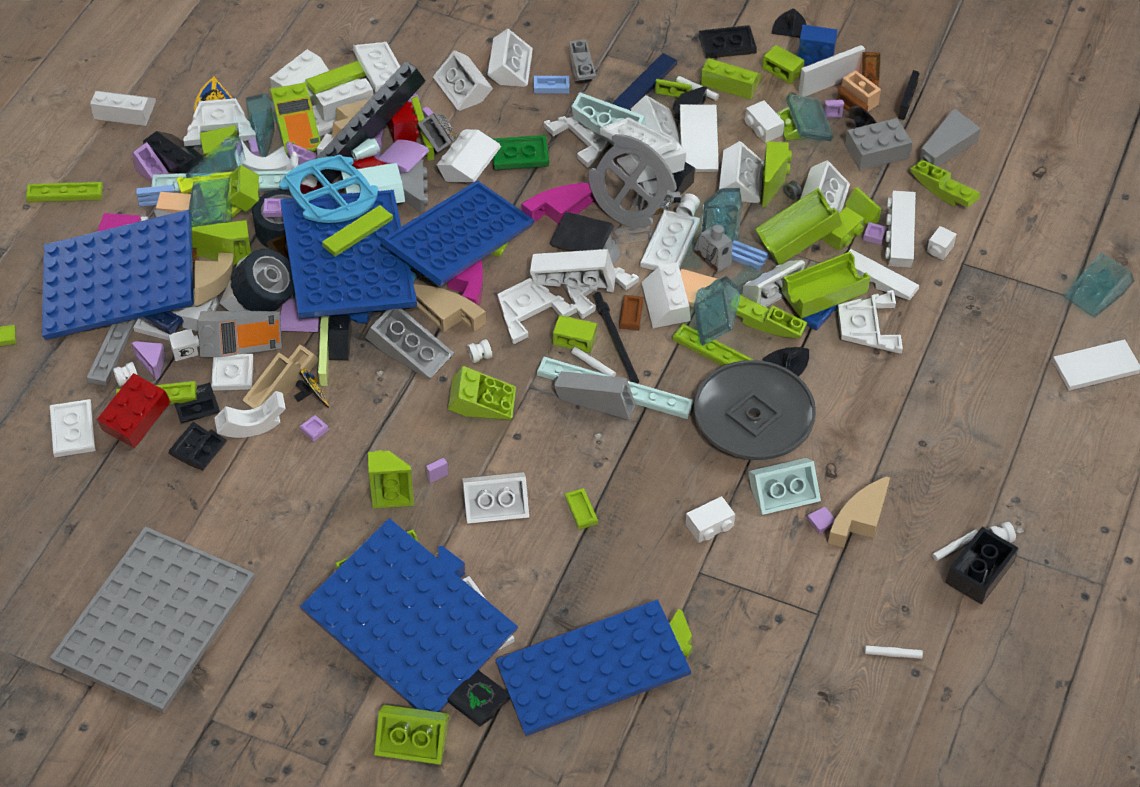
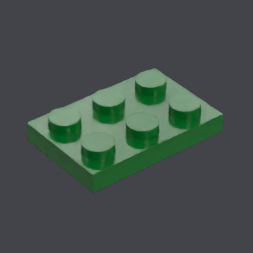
M546 135L493 138L501 146L493 157L494 170L549 166Z

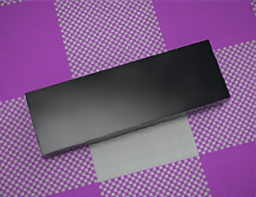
M913 70L900 105L898 119L904 120L906 118L918 84L919 71Z

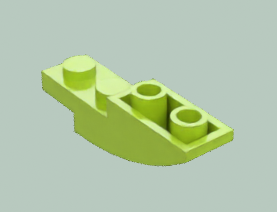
M923 159L910 168V172L923 186L952 206L959 203L970 207L980 199V192L951 179L950 172Z
M736 292L726 309L743 318V324L781 337L800 338L807 324L806 321L773 305L768 309Z

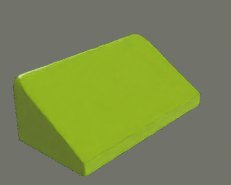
M656 79L655 94L679 98L681 93L692 90V85Z
M792 105L776 113L785 122L783 131L785 140L806 137L799 116Z
M855 187L845 206L864 217V224L868 225L869 222L876 224L880 219L881 208L858 187Z

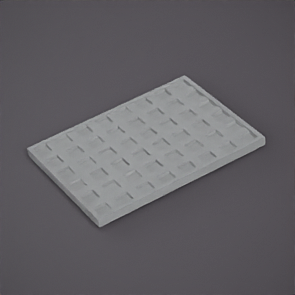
M145 526L54 651L50 660L58 666L164 713L255 579V574Z

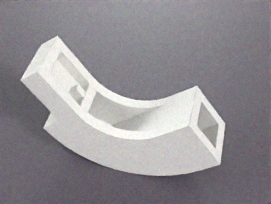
M241 139L235 142L236 150H234L238 167L243 165L251 171H285V167L290 160L284 151L270 157H259L252 154Z
M275 391L261 406L251 410H237L225 406L214 418L217 434L227 437L244 438L260 435L273 429L281 423L279 415L286 409L283 393Z

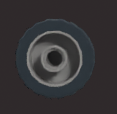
M289 189L272 190L265 193L253 205L252 214L258 241L265 247H268L267 241L285 234L282 217L263 216L264 199H291L293 197Z
M264 248L253 251L233 271L231 276L233 295L245 309L250 311H276L294 292L288 259L271 249Z

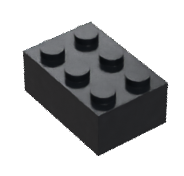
M981 527L949 568L945 583L983 604L1015 562L1019 548L988 529Z

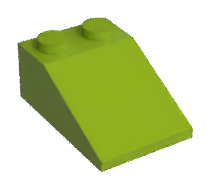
M766 142L762 207H766L784 184L786 174H790V163L788 161L791 162L792 150H789V143Z

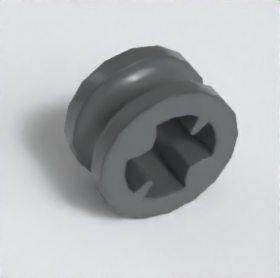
M794 180L784 186V192L790 199H795L802 194L800 185Z

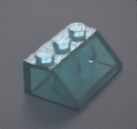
M721 188L704 202L701 233L714 225H721L724 228L723 233L732 242L734 240L738 241L742 211L740 188Z

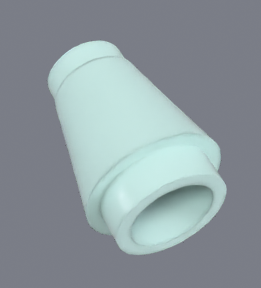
M368 138L352 150L351 153L357 161L377 155L380 147L374 138Z

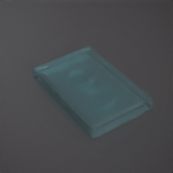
M792 94L787 95L786 101L799 136L831 141L834 136L820 100Z

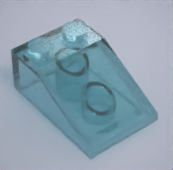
M267 93L245 99L249 122L256 134L257 146L261 157L268 156L275 132L274 123H277L275 113L272 112V110H275L273 100H269Z
M235 136L225 138L223 142L189 169L186 173V178L229 170L243 165L246 158L241 138L235 139Z
M229 178L193 182L189 204L192 227L232 222V204L228 202Z
M1101 252L1064 297L1093 317H1096L1128 290L1134 283L1132 272Z
M727 276L713 281L712 284L705 288H700L696 293L694 309L699 340L702 346L731 331L733 328L741 290Z

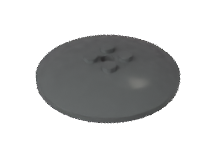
M744 360L724 365L705 378L695 397L694 412L699 429L714 446L739 458L766 460L792 452L808 438L814 426L816 407L813 395L807 385L790 370L766 361ZM757 413L759 416L751 417L749 414Z

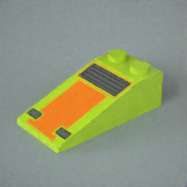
M306 82L271 88L272 107L286 155L287 142H291L309 151H317L321 140Z

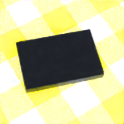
M750 25L699 30V38L705 59L757 53Z
M565 212L549 244L552 247L570 252L603 250L614 225L610 222Z

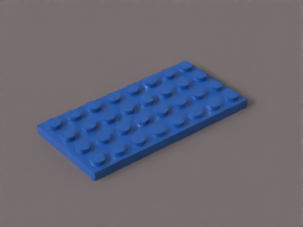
M477 180L383 238L381 244L434 283L442 286L532 227L535 220Z
M658 599L495 659L525 737L691 675L690 667Z

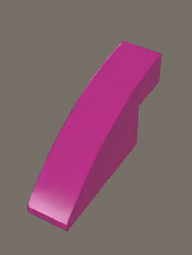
M590 183L569 184L552 188L531 197L522 203V212L535 220L534 223L544 215H547L557 224H560L565 212L579 214L595 202L596 199L591 191Z
M482 259L447 282L448 289L462 292L463 297L480 306L483 294Z

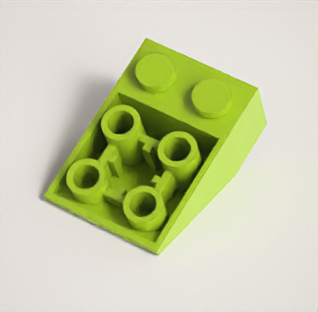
M247 220L192 227L194 255L218 261V253H234L233 265L238 264L239 260L252 253Z
M462 366L452 378L448 410L466 417L511 420L513 417L516 386Z

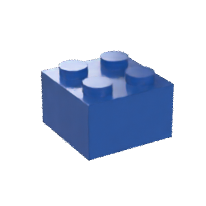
M810 25L802 26L798 57L805 60L804 66H809L834 56L838 29Z

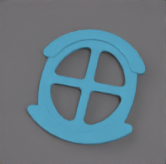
M342 155L317 158L300 164L285 174L279 184L282 190L289 188L294 200L304 210L303 217L305 219L322 223H337L354 219L368 211L378 196V187L376 185L370 186L367 179L352 166L353 158ZM324 169L339 170L352 177L331 184L320 171ZM308 175H314L323 185L322 188L306 194H302L300 191L301 182ZM358 184L361 189L358 200L349 204L346 203L337 190ZM329 194L340 207L333 210L323 209L312 205L309 201Z

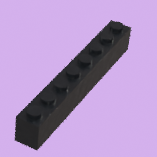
M405 61L315 159L336 155L353 158L351 151L368 138H374L426 82L419 70ZM324 169L320 172L332 184L342 171Z

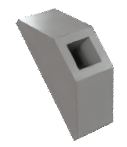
M587 40L569 41L571 66L575 81L595 79L596 73Z
M423 159L409 172L401 173L405 202L421 213H425L424 205H428V194H424V191H428L427 180H424V178H427V167H423Z

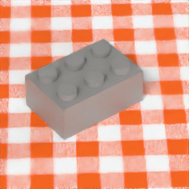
M898 118L847 130L845 146L858 169L864 170L910 158L912 141Z

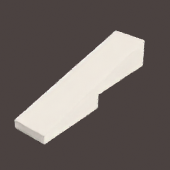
M852 249L849 250L855 257V269L858 276L863 277L864 273L867 272L871 277L870 281L876 284V289L884 292L894 290L896 296L910 300L919 289V285Z

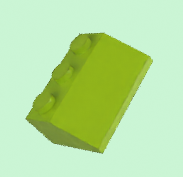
M708 58L702 69L701 85L751 100L763 74Z
M378 450L368 452L373 509L414 506L411 466L390 451Z
M383 705L378 714L374 755L441 765L450 714Z

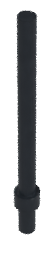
M596 292L593 296L597 303V310L603 316L631 382L638 384L639 379L611 318L610 308L604 302L601 293Z

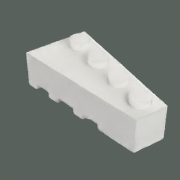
M893 191L891 198L888 197L886 225H888V231L886 232L888 247H886L885 252L888 266L912 267L914 260L916 192Z
M608 249L533 254L530 273L534 284L558 287L561 284H566L570 288L586 286L589 287V290L606 288L607 292H614L616 273Z

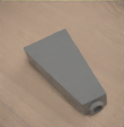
M953 109L922 147L919 161L923 159L937 167L941 166L977 143L981 128L958 110Z
M561 371L558 379L554 382V389L560 400L629 420L636 406L627 378Z

